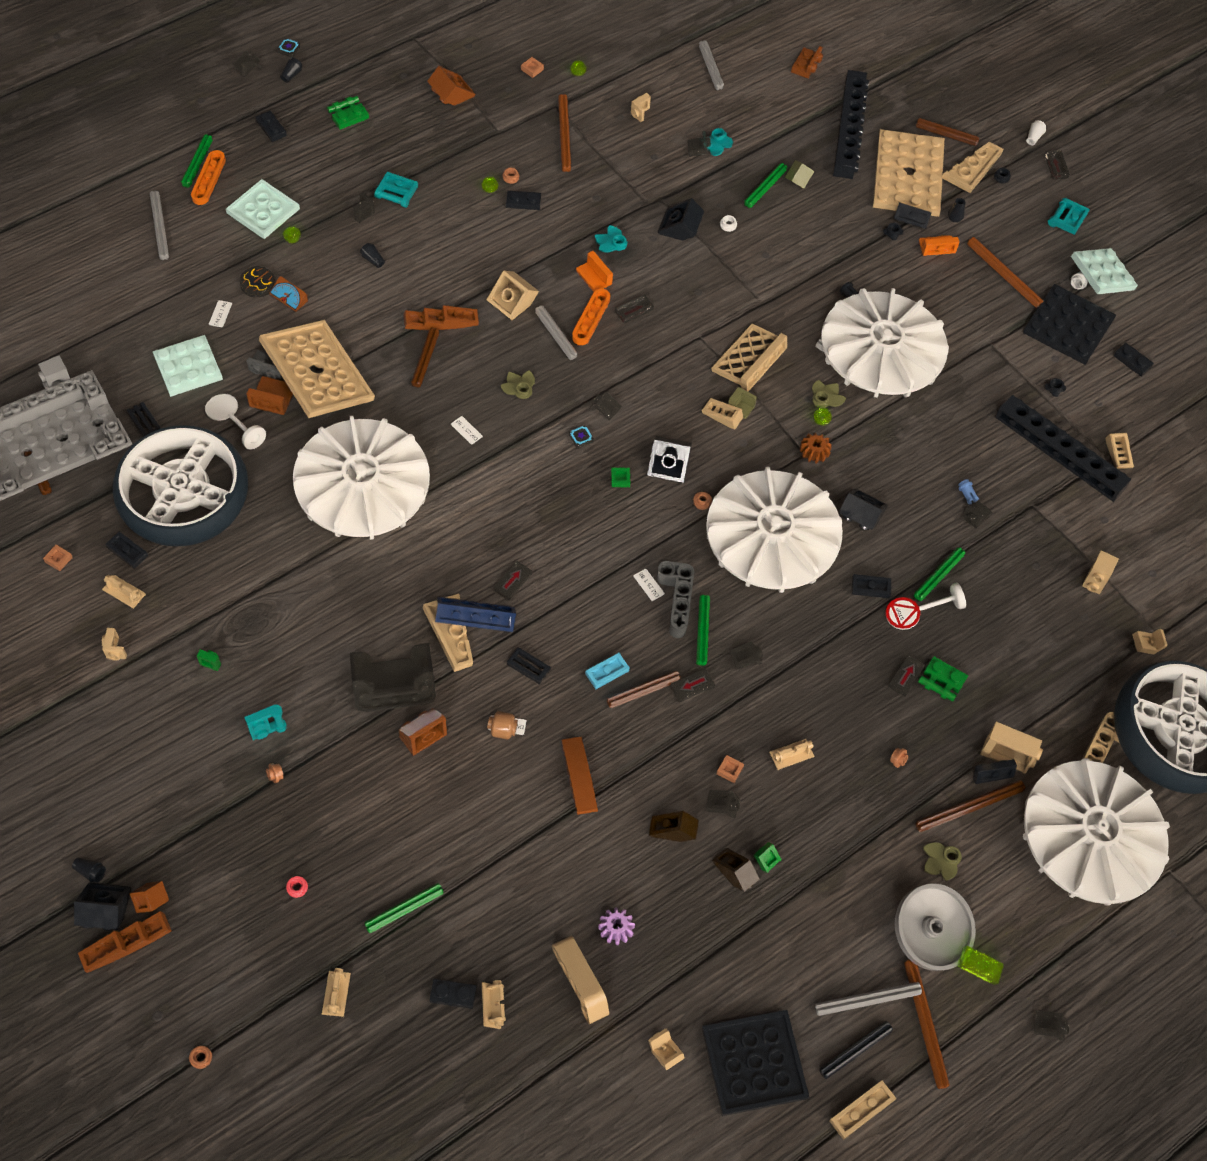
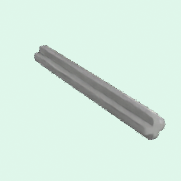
M151 191L150 199L158 253L161 260H167L169 253L160 195L158 191Z
M919 982L816 1003L815 1009L817 1015L821 1016L917 996L922 993V988Z

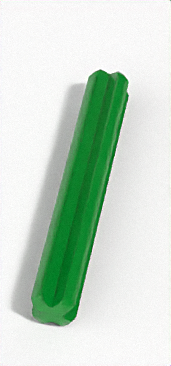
M203 135L181 180L183 187L189 188L213 141L211 135Z
M780 163L745 199L744 205L752 208L787 171V165Z
M957 547L914 594V598L922 601L964 557L965 551L961 547Z
M700 595L696 658V664L699 666L707 664L709 595Z
M437 883L365 922L367 931L372 933L443 895L441 885Z

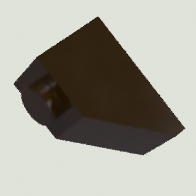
M684 811L652 816L649 836L677 842L696 840L699 820Z
M729 848L712 860L727 880L743 892L750 889L760 880L751 860Z

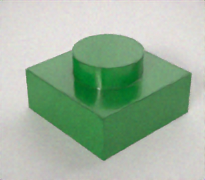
M611 468V487H630V468Z
M199 650L197 654L199 664L218 671L221 666L218 655L210 650L207 652Z
M767 842L754 854L760 868L766 873L782 860L776 848L770 842Z

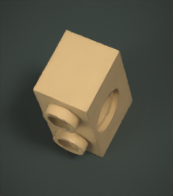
M1100 551L1082 586L1091 592L1100 594L1111 577L1119 558Z

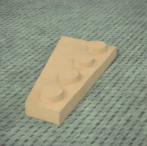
M988 142L975 151L972 156L966 157L962 163L953 166L952 170L943 173L942 178L971 193L1001 156L1003 149Z
M458 593L445 598L460 600V595ZM437 600L423 604V610L453 671L456 672L471 667L473 659L469 640L467 639L466 626L435 622Z

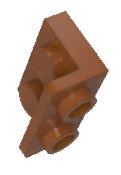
M819 46L816 52L804 47L792 66L791 72L809 79L810 75L815 73L817 63L822 61L823 47Z

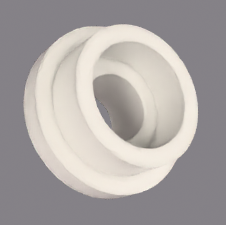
M731 215L724 216L720 221V227L724 231H733L737 227V221Z

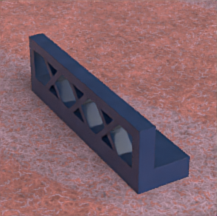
M437 597L435 622L513 632L516 617L515 607Z

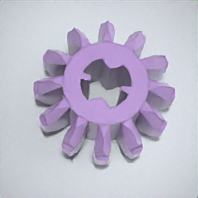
M616 907L614 908V913L607 910L606 916L600 917L602 923L599 924L598 929L602 930V938L608 936V944L611 943L612 939L615 940V945H619L620 939L626 943L628 940L627 936H633L632 929L635 928V923L631 922L632 915L625 916V909L618 913V908ZM616 923L619 924L620 928L618 927V929H614L613 924L614 926L616 925Z

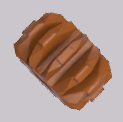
M816 432L813 436L808 433L801 442L800 452L803 453V458H808V462L813 460L816 464L818 461L824 462L831 453L832 446L829 443V438H823V434L818 436Z

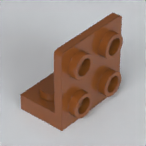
M265 376L261 377L256 390L249 388L247 392L250 407L285 415L293 397V393L286 382Z

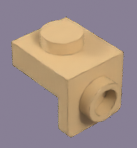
M647 93L637 97L631 104V114L640 122L644 121V111L650 109L651 96Z
M107 628L106 635L102 636L103 651L106 658L111 660L126 659L127 654L124 647L117 646L119 636L115 628Z
M1158 629L1153 633L1137 631L1132 634L1137 652L1156 654L1167 647V641L1162 629Z
M667 1029L654 1034L648 1040L653 1055L666 1070L684 1059L683 1052L671 1039Z

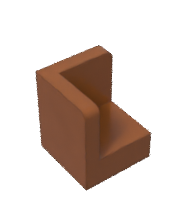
M163 881L146 883L130 893L136 913L153 911L169 901Z

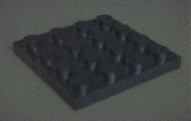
M1054 284L1043 300L1044 302L1041 303L1025 327L1023 333L1086 365L1114 321L1116 314Z
M788 1010L702 1026L722 1116L809 1099Z

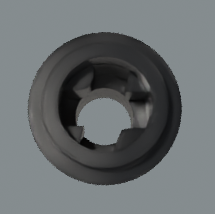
M296 58L289 59L280 78L288 83L302 71V63Z
M957 198L948 211L949 219L955 223L960 222L965 215V200L963 198Z
M366 243L361 248L360 253L364 259L377 268L384 265L385 260L374 244Z
M78 857L72 864V868L90 882H100L106 873V868L101 862Z

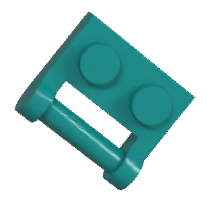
M386 172L375 191V198H383L407 208L410 199L418 188V182ZM384 190H388V191H391V192H394V193L403 195L404 197L402 198V197H399V196H396V195H393V194L384 192Z
M1062 198L1055 214L1049 218L1048 225L1061 228L1075 235L1090 209L1067 198ZM1070 209L1064 220L1060 219L1064 210Z
M272 705L244 717L252 740L263 739L272 732L277 731L281 733L286 730L287 725L282 718L283 711L280 705ZM273 717L275 721L269 723L268 718Z

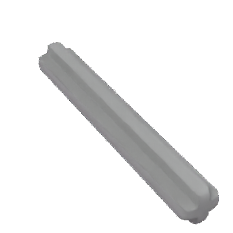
M706 40L700 41L699 48L715 89L722 90L724 83L708 42Z
M542 305L536 307L535 313L568 359H575L577 357L576 350L545 307Z

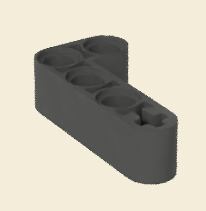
M663 561L658 566L657 580L662 585L674 586L669 633L674 638H682L686 634L694 568L686 563ZM677 621H681L680 627L677 626Z

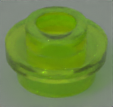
M574 61L570 71L573 75L581 76L586 73V66L582 61Z
M486 177L482 182V189L488 193L495 192L498 189V182L494 177Z
M288 227L284 230L283 236L287 242L296 243L301 236V232L296 227Z
M820 408L815 411L813 419L819 425H827L831 422L832 415L828 409Z

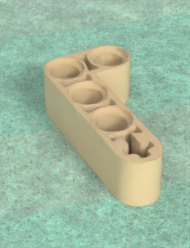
M1114 712L1107 713L1099 723L1082 759L1088 758L1090 761L1103 763L1113 741L1119 742L1115 729Z
M573 936L552 944L554 954L580 1000L581 1009L588 1024L608 1016L609 1009L604 991Z

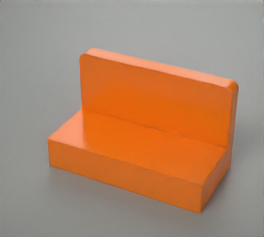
M951 235L924 237L919 239V244L923 256L952 254L957 251L959 239Z
M594 251L589 252L587 263L577 267V273L593 291L612 285L613 273Z

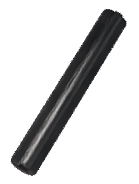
M885 1021L822 1066L819 1070L821 1075L828 1079L893 1031L890 1023Z

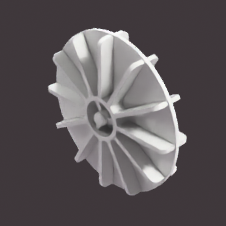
M863 288L860 289L859 294L852 295L844 300H838L828 313L821 333L822 347L826 356L825 362L828 365L831 364L845 378L844 384L847 386L852 383L862 389L874 392V397L876 398L879 393L890 395L903 394L904 397H909L911 392L931 385L944 368L949 350L943 330L944 323L942 320H937L923 307V300L915 302L907 297L897 295L894 288H891L890 293L867 292Z
M349 416L350 420L333 424L325 429L323 427L318 428V433L299 450L293 470V486L301 508L311 521L313 520L321 527L334 532L337 537L341 535L352 537L370 536L371 540L374 539L375 535L389 532L399 526L401 528L406 526V522L424 504L429 488V466L423 450L412 434H408L402 429L387 423L385 418L378 421L354 419L353 416Z
M765 467V471L734 476L733 481L723 487L714 497L707 516V539L714 555L719 561V566L721 568L725 567L734 576L745 581V586L749 587L752 584L762 588L779 589V593H783L784 589L796 588L808 583L813 584L834 563L842 542V518L830 500L829 492L827 490L822 491L815 484L802 478L803 473L799 472L798 475L782 471H770V467Z
M1088 758L1061 764L1049 770L1035 783L1025 801V833L1023 834V839L1027 840L1036 862L1041 867L1038 871L1040 873L1045 872L1052 881L1069 892L1068 896L1071 898L1076 896L1104 905L1130 901L1145 893L1156 883L1169 861L1167 829L1170 827L1169 822H1164L1157 804L1150 796L1153 791L1151 789L1146 791L1135 779L1123 772L1124 767L1122 766L1115 768L1100 762L1090 761Z

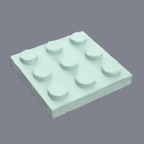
M261 179L228 206L226 212L265 239L295 214L300 207L298 203Z
M1111 248L1076 251L1071 256L1097 294L1132 291L1138 286Z
M205 335L153 351L170 397L223 380Z

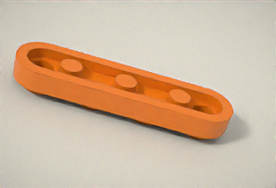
M214 150L208 154L191 192L192 201L197 205H203L209 201L225 165V155L220 150Z
M597 289L591 296L573 330L572 340L575 344L585 345L590 341L610 302V293L606 289Z

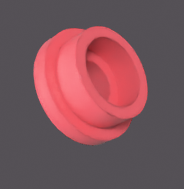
M295 876L287 882L286 889L290 896L298 898L307 892L308 884L303 877ZM301 885L299 890H294V886Z

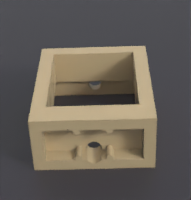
M995 722L985 740L980 755L997 762L1014 759L1017 764L1016 770L1026 773L1030 767L1034 768L1036 761L1041 757L1043 749L1040 748L1042 740Z

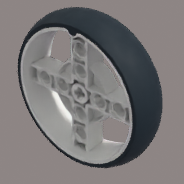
M186 425L162 428L139 439L121 458L113 479V498L117 511L123 521L141 537L166 546L194 545L207 541L223 532L239 515L248 491L246 466L234 446L213 431ZM190 449L184 459L171 460L163 465L150 461L169 451ZM214 455L223 459L232 470L233 483L230 491L211 485L205 469ZM133 479L152 486L156 502L146 517L137 513L129 501V489ZM199 505L212 510V512L197 520L171 524L178 512L190 511Z
M1162 661L1145 666L1135 672L1120 690L1114 710V723L1119 743L1131 763L1154 783L1180 793H1207V773L1193 772L1194 754L1207 748V712L1198 704L1199 696L1207 702V669L1189 662ZM1151 682L1174 683L1172 699L1165 701L1161 705L1139 698L1138 693L1145 684ZM1141 726L1154 730L1157 739L1168 749L1167 759L1151 745Z

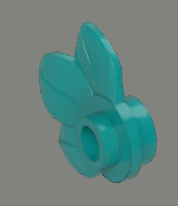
M716 128L712 131L711 136L702 140L700 149H710L711 155L718 156L722 154L724 148L732 147L733 140L727 136V133L722 128Z
M609 225L607 234L595 235V240L600 245L599 250L602 252L621 251L627 247V240L622 235V231L617 227Z

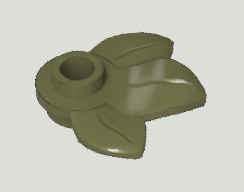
M530 370L525 372L522 377L509 372L507 383L502 384L501 389L508 395H516L520 399H527L532 395V386L535 383L534 375Z
M818 380L813 384L812 391L814 395L812 401L815 406L819 408L827 406L837 407L845 402L846 397L838 395L839 385L837 383L825 386Z
M930 843L923 847L925 853L930 857L924 866L926 873L931 875L941 873L945 881L951 880L956 876L957 865L962 859V855L956 847H945L941 843ZM947 855H952L954 860H950Z

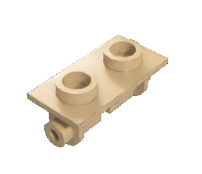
M107 575L104 579L106 585L102 590L133 609L146 595V593L116 575Z
M806 739L769 752L777 770L814 757L811 750L813 744L811 740L807 741Z
M340 968L329 971L322 1015L344 1017L351 973L343 972V969Z
M500 980L493 981V984L482 982L483 1022L485 1027L501 1029L504 1021H506L504 1004H500V1001L504 1000V985Z

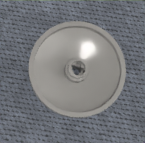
M926 884L912 889L903 897L895 915V933L902 951L914 964L931 971L948 970L961 964L972 950L975 941V921L969 905L959 893L945 885Z

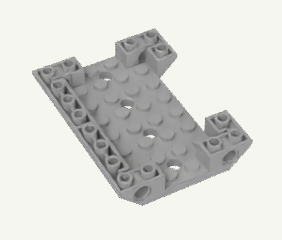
M93 370L0 407V501L20 493L33 485L133 445L119 418L114 414ZM103 423L101 426L95 427V425ZM68 438L67 440L60 442L61 439ZM25 451H32L31 455L24 456Z

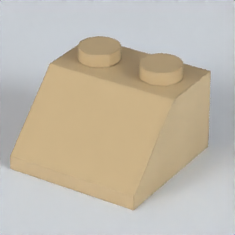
M504 270L488 296L487 301L513 320L531 306L539 291L517 273Z

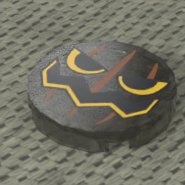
M260 266L245 270L239 280L241 290L250 297H264L270 294L275 284L274 274L269 269Z

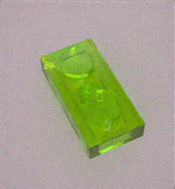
M964 946L957 967L996 985L999 984L1004 964L969 946Z

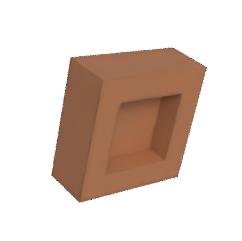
M531 57L521 65V70L534 78L544 70V65Z
M55 545L43 559L45 563L61 571L73 557L71 553Z
M726 755L717 770V775L735 783L745 764Z

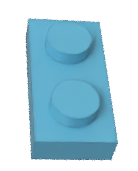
M620 653L586 670L585 674L594 688L598 689L629 672L630 668Z

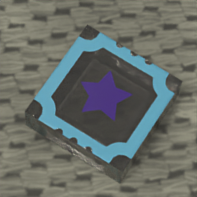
M285 38L278 48V53L293 58L300 48V43Z
M586 425L569 431V436L577 449L594 441Z

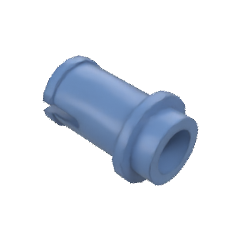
M964 480L959 483L958 489L962 491L968 504H972V500L975 503L979 498L972 487L973 483L969 482V480Z

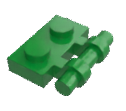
M358 96L347 97L344 101L334 102L331 106L327 107L329 113L335 112L332 114V119L339 130L369 119V113L363 104L355 105V103L359 102Z
M934 656L924 672V675L928 676L929 679L921 676L918 682L924 685L925 689L929 691L931 689L940 694L941 698H947L953 702L957 695L950 691L959 693L969 675ZM935 681L938 682V683H940V684H942V685H944L945 688H943L942 686L936 684Z

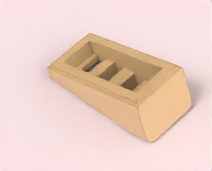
M710 398L702 409L703 414L732 429H736L743 419L741 408Z
M1127 433L1109 434L1105 440L1114 467L1117 469L1133 468ZM1118 454H1124V457H1118ZM1126 460L1127 463L1120 464L1119 461Z

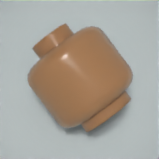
M497 711L494 717H489L487 728L491 729L493 737L510 739L511 736L516 734L518 720H515L513 714Z

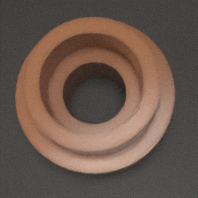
M507 168L503 173V180L510 184L516 183L519 180L518 171L515 168Z
M699 492L694 496V505L700 510H705L711 506L712 497L706 492Z
M897 748L893 752L890 762L897 768L904 766L908 760L907 750Z
M270 763L269 768L266 769L267 777L275 784L279 783V780L283 779L282 768L279 763Z
M197 1046L191 1051L189 1061L194 1068H206L212 1061V1052L206 1046ZM199 1055H205L203 1061H197Z

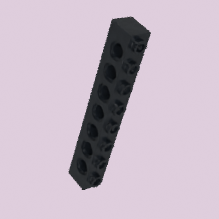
M848 70L833 172L835 177L853 179L854 172H858L859 163L856 160L859 161L860 150L858 148L861 147L862 138H859V136L862 137L863 126L861 124L863 125L865 115L862 113H865L866 103L863 102L866 101L868 91H865V89H868L869 80L866 79L867 72Z
M1012 395L999 408L996 415L999 421L1114 502L1129 485L1131 478L1115 468L1110 462L1105 461L1080 441L1074 439L1066 431L1057 427L1035 409L1026 405L1021 399Z

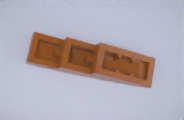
M443 305L441 310L424 308L423 312L408 310L404 312L405 329L430 330L433 327L438 330L478 326L479 324L477 309Z
M582 737L563 739L562 748L566 759V768L577 815L597 812L598 808Z
M159 911L143 922L136 921L120 932L113 931L80 951L78 955L85 972L88 973L145 947L172 930L164 912Z

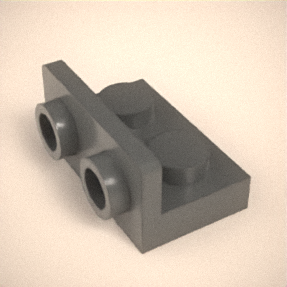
M257 350L253 358L249 357L247 359L249 371L252 373L261 374L280 381L283 380V377L267 353Z

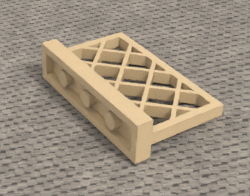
M751 324L712 367V372L741 385V388L748 392L787 349V336L782 333L777 336L759 326ZM752 331L760 334L759 336L750 337ZM766 339L774 340L772 343H764ZM761 340L762 345L752 346V342ZM749 342L750 347L740 348L741 343ZM756 350H764L763 354H754ZM751 351L752 356L742 357L741 353ZM739 353L740 358L730 359V355ZM754 361L753 365L744 366V362ZM741 363L742 367L732 368L731 364ZM729 364L730 369L722 370L719 367ZM743 372L744 375L738 378L733 373Z

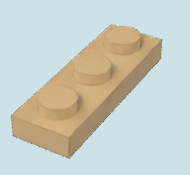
M882 1080L830 1119V1123L844 1140L894 1102L896 1097Z

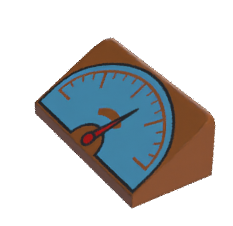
M282 276L278 278L270 291L271 296L295 312L308 302L307 294Z

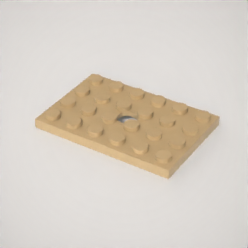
M880 129L873 208L897 211L900 202L932 212L931 216L939 217L941 211L945 138ZM909 167L914 169L915 172L913 175H907V172L903 169Z
M325 320L260 335V343L308 418L374 401L375 395ZM315 365L317 368H322L323 372L314 373L310 370V366Z

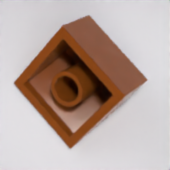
M438 66L428 79V83L432 86V91L440 96L439 99L444 104L449 103L455 106L476 95L458 73Z
M434 708L429 711H423L419 714L418 718L404 723L399 729L401 740L413 756L447 735L446 718Z

